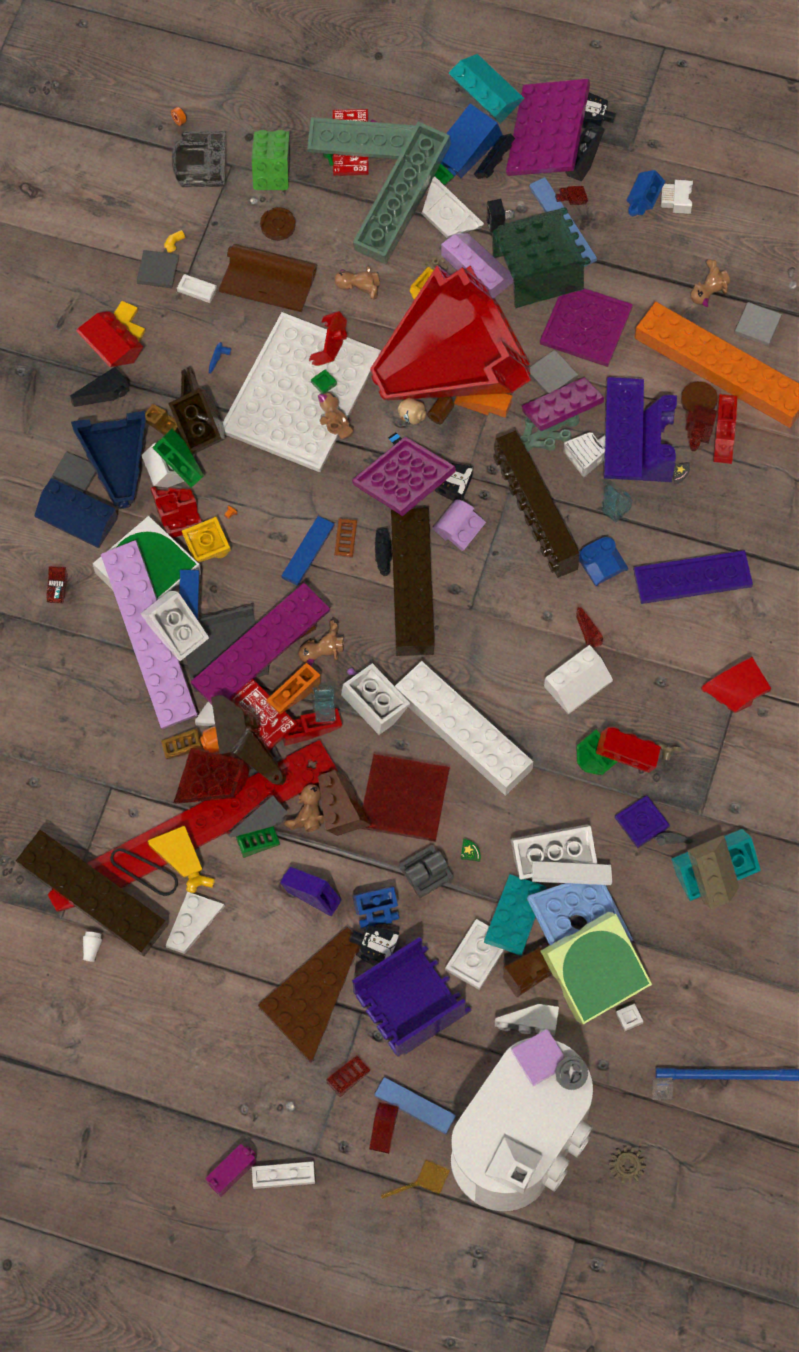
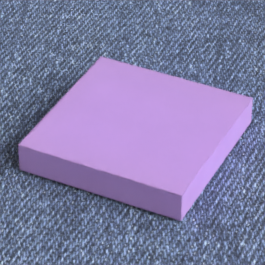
M548 1029L511 1049L532 1086L554 1075L557 1063L565 1057Z

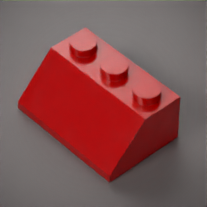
M110 311L96 313L76 330L109 367L134 363L143 349L138 339Z

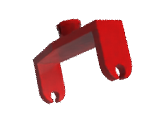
M340 311L322 318V323L326 322L324 326L328 327L324 350L310 355L309 361L314 360L312 365L319 366L333 362L343 344V340L347 339V332L345 330L347 320Z

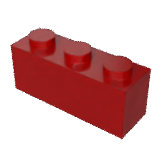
M608 727L601 732L596 754L649 773L657 766L661 746L655 745V742L639 739L634 734L620 732L618 728Z

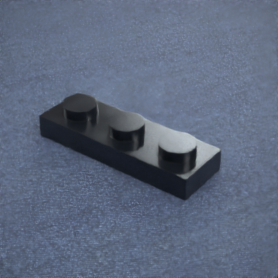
M511 133L500 136L475 171L474 175L477 179L488 178L494 173L493 169L503 160L502 156L512 147L511 144L515 138Z

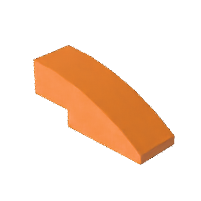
M504 393L457 396L454 404L485 415L492 413L506 418L512 404V395Z

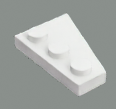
M187 892L167 940L166 948L185 954L200 937L203 930L212 923L215 916L224 909L225 904Z

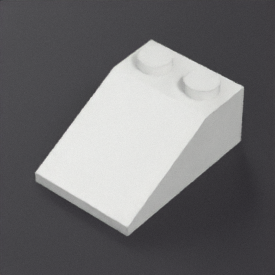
M168 591L140 613L152 631L179 661L209 639L179 592Z

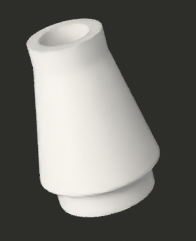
M86 932L85 936H83V960L95 962V957L102 942L100 933Z

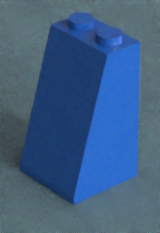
M469 104L446 133L450 135L451 145L441 164L454 177L457 175L462 178L494 146L499 137L503 135L498 122L472 104Z

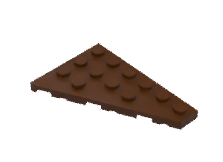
M348 927L258 1004V1008L310 1063L314 1061L315 1054L320 1046L359 946L349 942L352 931Z

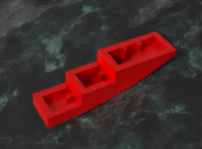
M719 394L713 462L732 464L738 396Z

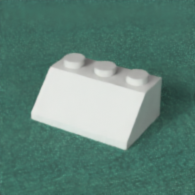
M589 645L545 678L544 687L561 707L570 714L613 682V679L602 658Z
M373 663L343 684L341 693L343 698L378 735L394 725L410 706V702Z

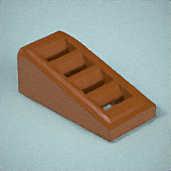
M338 518L334 556L353 558L357 520ZM342 527H351L352 531L342 530ZM341 533H342V534H351L352 536H351V537H342V536H341ZM340 540L351 541V545L341 544ZM339 547L350 548V552L339 551Z

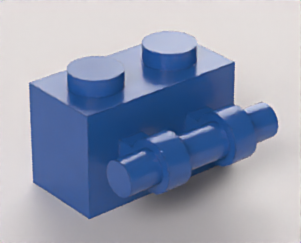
M388 886L352 895L356 914L366 915V919L359 920L360 928L367 926L375 927V925L381 923L390 924L392 921L399 919L398 912L390 913L389 909L398 906L394 887ZM383 910V915L373 917L372 912Z

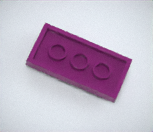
M583 377L522 405V412L540 431H543L604 403V397Z

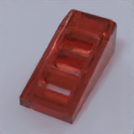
M579 607L576 612V618L586 645H590L592 648L602 645L604 639L602 634L582 607Z
M356 1056L326 1079V1082L339 1097H342L366 1076L370 1069ZM355 1063L363 1070L361 1073L353 1066ZM351 1069L356 1076L353 1077L347 1070ZM343 1074L350 1079L349 1082L342 1077ZM339 1079L344 1086L341 1087L336 1080Z

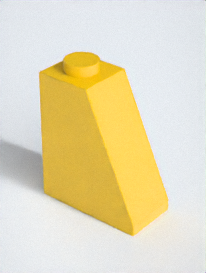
M185 826L148 840L149 847L183 879L188 877L190 880L200 876L199 872L202 871V867Z

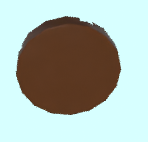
M281 207L272 208L273 210L270 211L267 210L262 215L260 221L262 233L267 238L276 241L290 237L296 227V220L293 214Z
M697 381L690 383L684 388L681 396L683 408L693 416L702 417L709 415L716 408L718 402L716 390L706 382Z

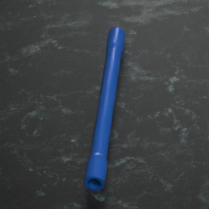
M656 1068V1080L799 1081V1069Z

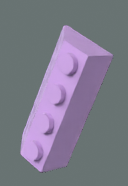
M468 233L454 234L441 244V256L457 271L462 267L466 269L471 266L478 280L481 279L493 299L516 281V277Z

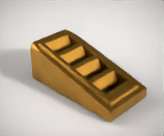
M196 728L162 740L165 758L171 759L204 750L200 740L202 733ZM185 740H188V747H186ZM177 742H180L182 749L178 748ZM169 744H173V752H171Z

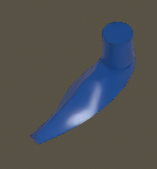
M221 342L215 348L209 365V374L214 370L221 354L230 355L231 348L223 347Z

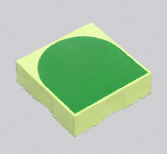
M607 912L586 924L575 934L564 937L541 950L551 973L562 988L564 998L576 1021L582 1024L589 1022L652 985L617 915L612 912Z

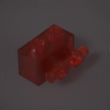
M695 405L694 411L689 412L686 431H688L687 438L690 439L689 447L691 451H696L700 447L701 442L709 444L716 419V410Z

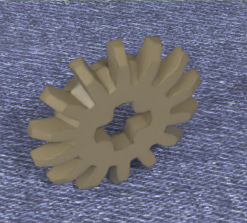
M624 1147V1153H621L618 1149L616 1150L618 1156L616 1157L613 1154L611 1156L615 1162H609V1165L615 1166V1168L611 1169L610 1172H617L618 1174L614 1178L617 1179L621 1176V1183H624L625 1178H628L629 1184H632L631 1178L638 1182L639 1178L637 1175L644 1176L645 1174L640 1170L646 1169V1165H641L646 1160L645 1158H638L641 1154L640 1151L636 1155L633 1153L635 1148H631V1151L627 1152V1147ZM626 1160H629L630 1164L634 1165V1168H630L629 1171H625V1167H622Z

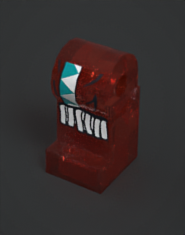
M49 566L47 603L63 604L68 579L66 567Z

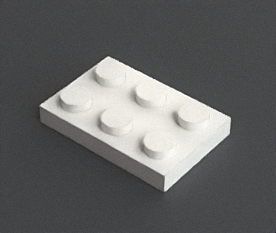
M476 919L445 967V970L480 990L505 950L484 943L489 926Z

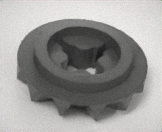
M576 1056L564 1057L557 1063V1068L554 1071L556 1081L561 1087L568 1090L582 1087L588 1078L586 1063ZM570 1067H573V1070L579 1072V1074L572 1075L570 1080V1076L564 1073V1071H569Z

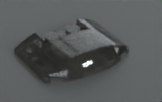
M226 131L183 132L181 134L183 138L180 142H176L172 154L173 172L180 186L225 187Z

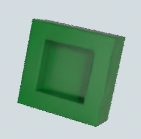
M326 369L311 379V383L321 394L327 393L337 385V381Z

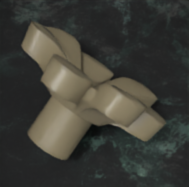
M432 256V261L427 260L425 266L433 270L437 265L444 271L448 270V265L444 264L446 262L444 258L438 259L437 256Z
M656 742V745L661 746V750L664 752V760H670L671 753L681 750V747L675 746L676 744L673 743L667 745Z

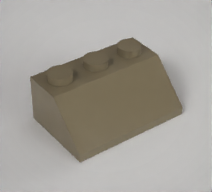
M722 835L687 850L702 901L711 910L729 903L739 889L725 836Z

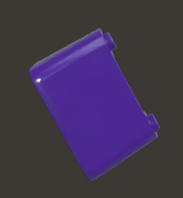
M664 395L643 411L641 479L643 481L672 482L676 452L671 445L661 444V432L664 433V429L668 424L673 425L677 395Z

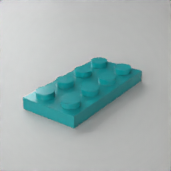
M509 874L484 943L522 956L536 919L527 898L529 895L547 890V887Z

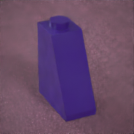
M289 867L280 882L288 893L331 917L342 901L326 880L293 867Z

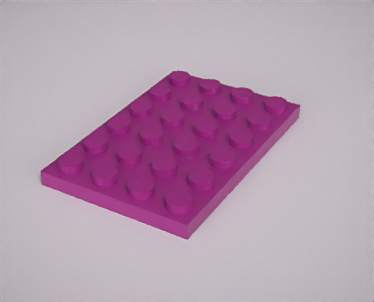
M589 79L523 85L521 95L525 99L519 104L513 133L515 139L511 144L512 147L510 148L506 168L508 176L574 171L590 88Z

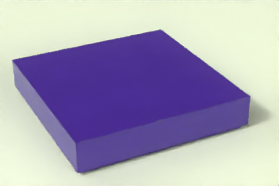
M647 795L615 815V819L637 848L670 827L669 823Z

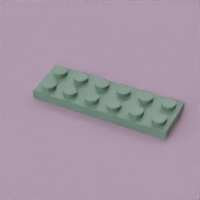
M311 117L307 151L311 153L398 159L416 125Z

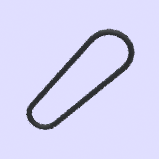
M118 848L111 853L110 861L115 867L157 894L169 896L176 891L178 880L172 872L122 848ZM118 851L125 852L170 874L175 880L173 890L168 893L158 891L117 865L113 860L114 854Z

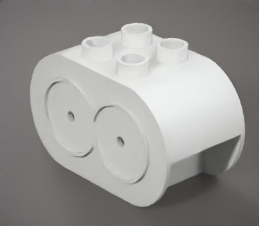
M530 1038L515 1043L504 1053L456 1123L452 1134L451 1168L458 1186L472 1201L482 1207L495 1211H513L523 1208L535 1201L545 1187L555 1192L568 1172L566 1168L570 1161L565 1157L568 1153L576 1158L581 1154L590 1139L588 1135L593 1128L587 1123L593 1095V1084L589 1070L585 1084L575 1090L561 1087L556 1081V1074L532 1086L511 1049ZM555 1041L565 1057L576 1056L581 1058L570 1047ZM570 1067L569 1071H564V1073L570 1076V1080L572 1075L579 1074V1072L573 1070V1067ZM504 1137L542 1156L524 1194L485 1175Z

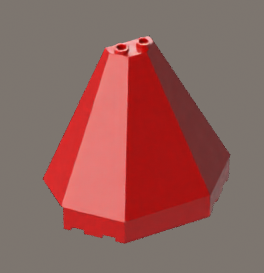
M437 265L370 368L373 374L371 378L379 386V394L383 400L513 393L531 381L529 376L531 372L528 366L530 362L500 305L495 298L493 299L490 296L489 290L481 279L478 280L471 266L466 269L462 267L452 275H449Z

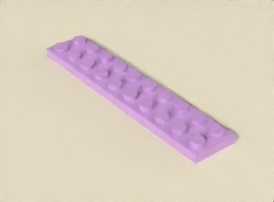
M135 540L102 553L101 557L161 728L165 729L198 716L179 660L152 631L140 614L158 599L138 542Z

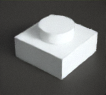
M635 1004L616 1011L624 1031L643 1024Z

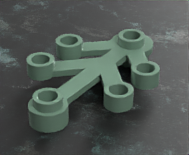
M579 414L543 431L538 429L532 435V429L535 425L532 422L529 423L531 420L526 417L524 434L519 437L527 452L533 447L544 448L549 451L554 450L556 447L555 440L569 441L571 440V432L567 429L562 430L560 433L553 431L565 425L569 427L577 426L580 422ZM540 438L546 439L545 441H538Z

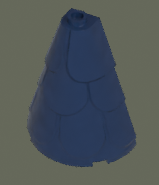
M145 411L126 413V418L122 420L91 424L90 419L71 421L73 432L98 474L100 483L113 504L119 507V509L129 508L134 500L146 422Z

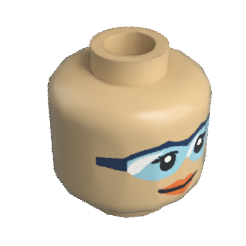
M408 398L403 400L398 407L400 418L410 424L416 425L426 417L425 405L415 399Z

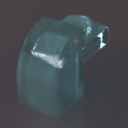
M312 687L313 711H315L316 722L335 721L333 687Z

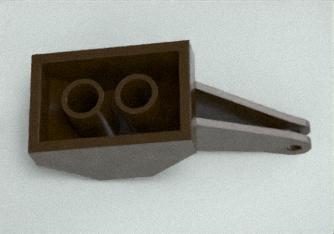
M189 366L187 371L185 369L181 370V397L168 404L180 434L193 455L225 440L224 424L216 406L205 389L198 387L195 373Z
M223 695L211 697L220 755L232 759L241 758L273 784L283 785L286 781V775L258 736L261 724L257 715L238 701Z

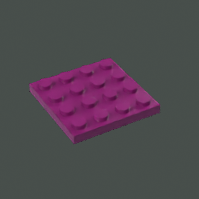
M565 282L540 339V345L608 367L632 311L633 304Z
M404 437L352 479L355 487L403 516L456 472V468L409 438Z

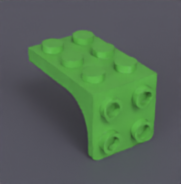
M260 130L254 132L252 151L254 190L288 189L289 131Z

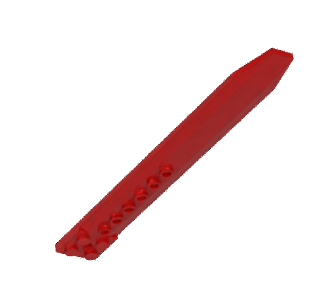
M318 740L277 763L286 775V781L283 785L273 784L262 774L257 773L89 861L87 864L117 886L123 888L136 880L111 863L110 856L114 850L118 848L125 849L163 867L167 863L149 847L148 840L185 826L195 850L227 833L269 794L273 795L282 804L301 794L305 786L310 784L318 785L319 775L334 770L338 772L321 741ZM309 762L317 763L315 769L307 768ZM122 851L116 852L113 856V860L117 865L139 879L157 870V868ZM53 890L47 894L57 912L75 907Z

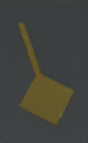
M426 1160L416 1182L381 1195V1198L384 1199L418 1185L440 1195L450 1170Z

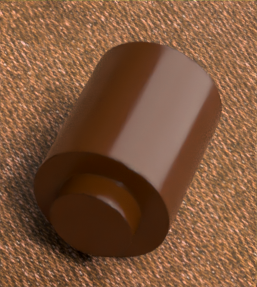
M438 397L427 413L429 419L436 424H443L454 408L453 400L450 397Z

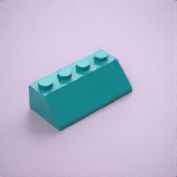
M478 54L460 60L449 72L453 80L499 124L525 99Z
M743 829L726 835L725 840L737 881L761 871L752 837ZM688 852L672 858L676 876L688 900L692 901L701 897Z

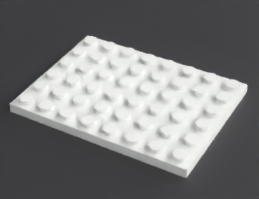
M281 312L223 421L224 435L321 472L339 435L330 433L326 425L320 424V419L322 416H325V412L320 407L318 395L321 393L311 383V379L325 369L337 381V385L327 393H333L338 398V409L348 419L371 374L370 368L381 350L346 337L347 339L343 340V344L333 362L319 366L312 365L314 360L309 361L310 355L324 350L327 329Z

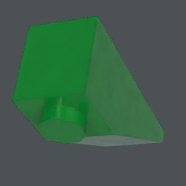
M172 428L152 447L191 488L203 478L204 475L187 444Z

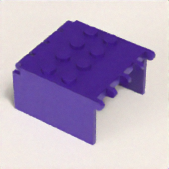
M420 937L352 980L353 993L362 1007L365 1008L371 1005V1007L366 1009V1013L373 1023L377 1024L382 1021L377 1028L384 1039L388 1040L393 1037L388 1044L398 1057L402 1054H407L471 1012L470 1007L465 1008L466 1001L464 999L459 1002L456 1001L461 997L460 992L452 995L445 984L450 978L446 976L441 979L434 970V967L439 964L438 961L434 960L429 963L424 955L429 948L427 946L422 947V939Z

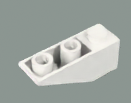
M537 1004L497 1017L495 1019V1027H499L498 1029L503 1031L519 1030L518 1032L522 1034H530L531 1032L541 1033L548 1029L550 1034L555 1036L559 1007Z

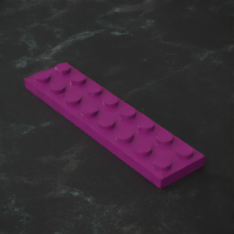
M303 583L195 677L191 684L211 705V697L223 695L232 698L329 613L330 608Z

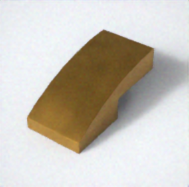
M152 404L145 412L146 423L163 435L171 428L177 434L180 432L175 419L169 416L164 409Z

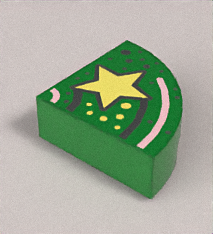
M463 839L461 859L480 862L481 855L478 847L472 841Z

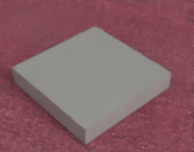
M748 302L737 325L735 334L769 346L782 314Z
M553 350L529 367L531 372L529 376L546 394L564 387L578 378V374L556 350Z

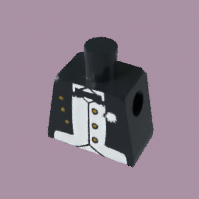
M589 92L582 128L585 129L589 122L601 127L604 121L614 123L616 113L607 111L608 100Z
M450 463L455 466L456 472L438 486L435 492L452 501H463L473 477L474 467Z
M367 926L363 934L353 930L349 937V942L359 945L356 951L357 957L375 966L392 955L399 932Z

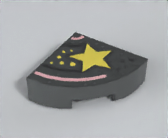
M690 463L675 465L673 473L674 485L681 483L687 477L690 471Z

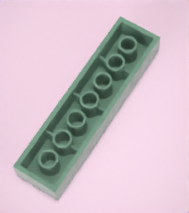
M417 122L353 241L355 251L387 265L451 145L450 135Z

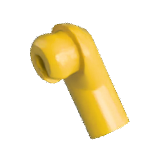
M182 230L167 237L164 247L168 253L175 251L176 246L174 244L185 238Z
M201 875L192 878L186 883V891L195 893L199 886L213 888L215 878Z

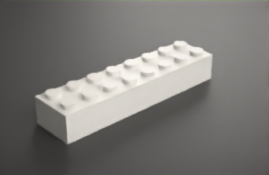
M422 661L395 685V688L410 702L408 708L505 796L532 771L533 761Z

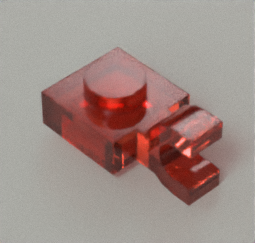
M584 186L560 188V194L555 195L557 202L569 201L570 205H586L588 202Z

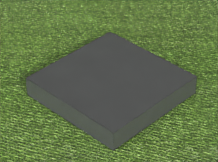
M143 250L137 284L173 288L179 255Z
M66 452L51 478L85 494L97 473L89 461Z

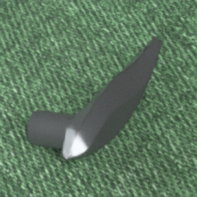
M661 833L654 838L660 846H663L665 843H691V839L675 833Z

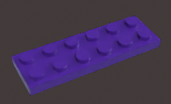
M607 377L604 479L640 481L642 479L644 379Z
M745 550L634 567L641 604L751 588L753 586Z

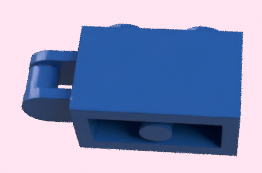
M656 170L639 173L626 200L630 204V216L643 215L646 210L653 209L665 183V180Z

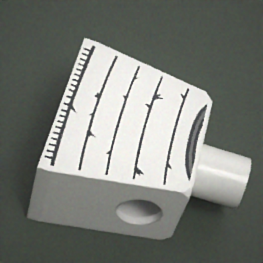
M589 432L564 443L563 452L583 477L604 461L605 435L597 440L593 433Z

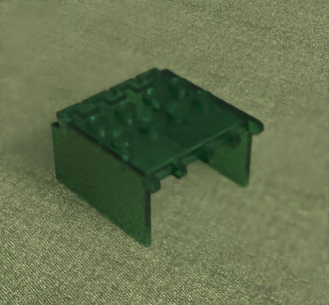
M564 207L499 225L498 229L492 232L493 257L504 256L513 281H515L513 282L515 309L584 289V265L590 264L591 260L589 257L582 258L581 253L585 251V247L583 245H576L575 240L579 238L578 232H570L569 227L573 225L572 219L565 220L563 216L568 213L567 208Z

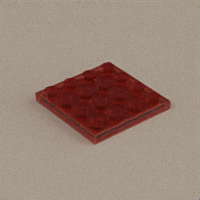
M373 754L363 803V812L371 825L360 829L436 842L450 767Z

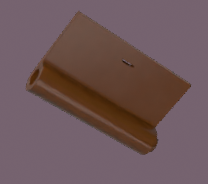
M233 244L232 247L228 248L227 257H230V263L219 287V292L302 312L316 275L317 264L238 244Z

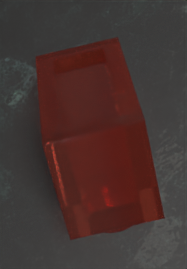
M379 1102L375 1113L369 1150L390 1153L399 1106Z

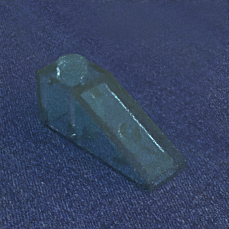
M608 483L605 486L602 511L614 522H617L631 509L632 499L628 493L622 492L619 488Z

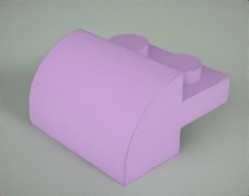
M454 500L432 529L445 541L447 539L463 551L486 522L473 511L474 508L461 500Z

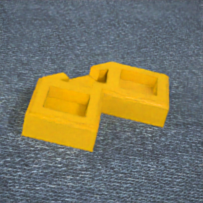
M121 301L114 315L140 342L146 332L145 328L131 323L138 312V307Z

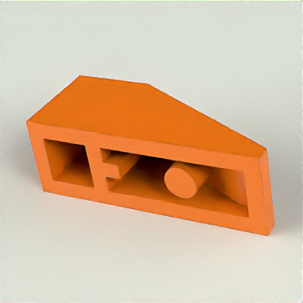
M308 663L304 664L266 702L279 714L283 713L306 698L320 685V674Z

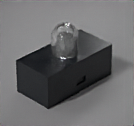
M501 199L487 201L486 221L490 236L502 234L505 232V221L512 220L515 217V212L512 209L504 210Z

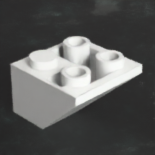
M504 1137L485 1175L524 1194L542 1156Z

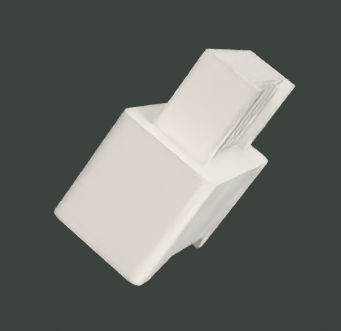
M675 180L674 184H664L661 190V207L673 208V213L691 214L692 201L689 200V194L692 191L693 181Z

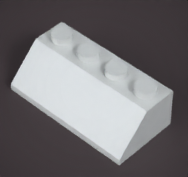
M588 824L511 839L519 879L532 877V861L597 864L591 826Z

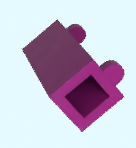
M240 1144L205 1178L206 1183L222 1197L256 1163L255 1152L249 1146L244 1147Z

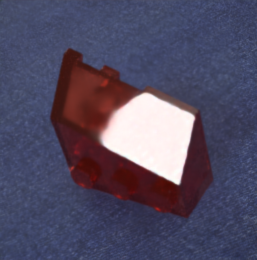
M191 748L173 803L235 798L245 786L251 767L241 759Z

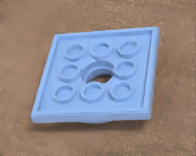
M564 883L529 895L527 898L549 945L579 931L571 926L569 920L571 916H582L588 924L607 912L617 915L630 942L632 943L633 941L606 885Z

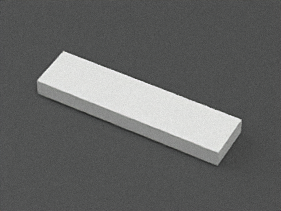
M532 861V882L611 885L612 870L611 865Z

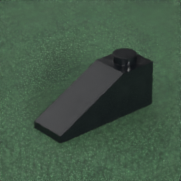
M589 122L580 136L574 171H565L568 177L582 182L592 166L605 131L603 127Z
M113 367L71 394V403L74 407L116 400L119 397L125 396L129 391L128 381L116 367Z

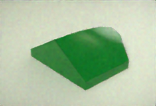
M596 729L576 746L577 764L584 772L602 776L617 761L596 754L601 735Z

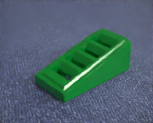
M273 826L236 836V841L243 858L280 845ZM270 833L272 842L268 841L266 834ZM263 836L264 844H261L259 837ZM252 839L256 840L257 846L253 845ZM247 841H248L250 847H249V848H246V845H245L244 842H247Z

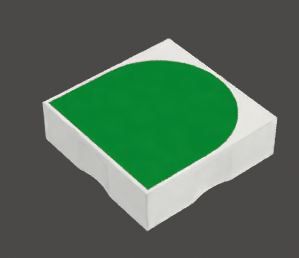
M149 516L108 550L110 551L136 540L157 599H160L168 591L179 592L180 570H199V575L201 574L200 564ZM100 557L93 563L95 574L112 589L102 557Z

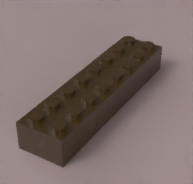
M517 431L496 438L494 446L495 455H493L494 461L497 466L500 465L503 479L505 481L508 480L510 484L509 490L512 496H516L517 506L520 511L523 510L526 524L532 527L533 537L536 542L539 541L542 555L549 560L548 566L552 573L555 572L557 578L578 570L580 553Z
M391 509L396 656L434 655L429 509H411L403 516Z
M42 830L37 832L15 860L20 867L143 957L168 926L163 918Z

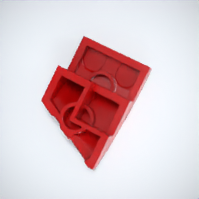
M156 487L150 488L164 531L171 538L182 536V530L202 523L191 489L168 488V490H157Z
M751 657L716 676L703 685L701 690L716 698V701L726 705L734 713H737L751 706L755 698L770 692L771 687L754 658Z

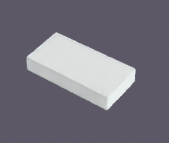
M186 274L183 275L177 287V292L211 303L217 291V285Z

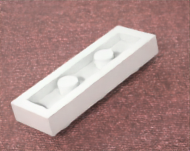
M314 1162L252 1167L253 1189L315 1184Z

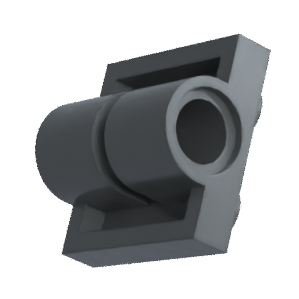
M433 845L399 864L400 870L419 898L424 897L453 879V875L448 869L444 857L439 851L435 850Z

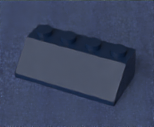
M53 478L49 480L41 492L34 515L35 518L96 548H100L118 519L115 508Z

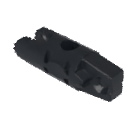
M387 528L377 529L375 537V561L377 562L380 574L383 576L389 575L390 562L392 561L391 540Z

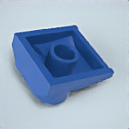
M603 537L585 546L579 552V562L595 586L628 570L626 563L616 549L615 541L609 537Z

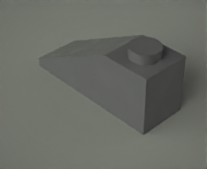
M269 794L226 834L229 837H235L268 828L275 824L278 826L286 819L285 815L288 812L273 795Z

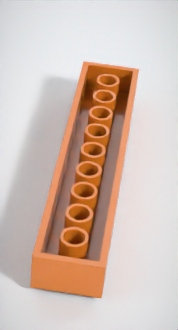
M658 302L653 304L636 327V340L733 396H738V399L785 426L791 428L799 417L798 382Z

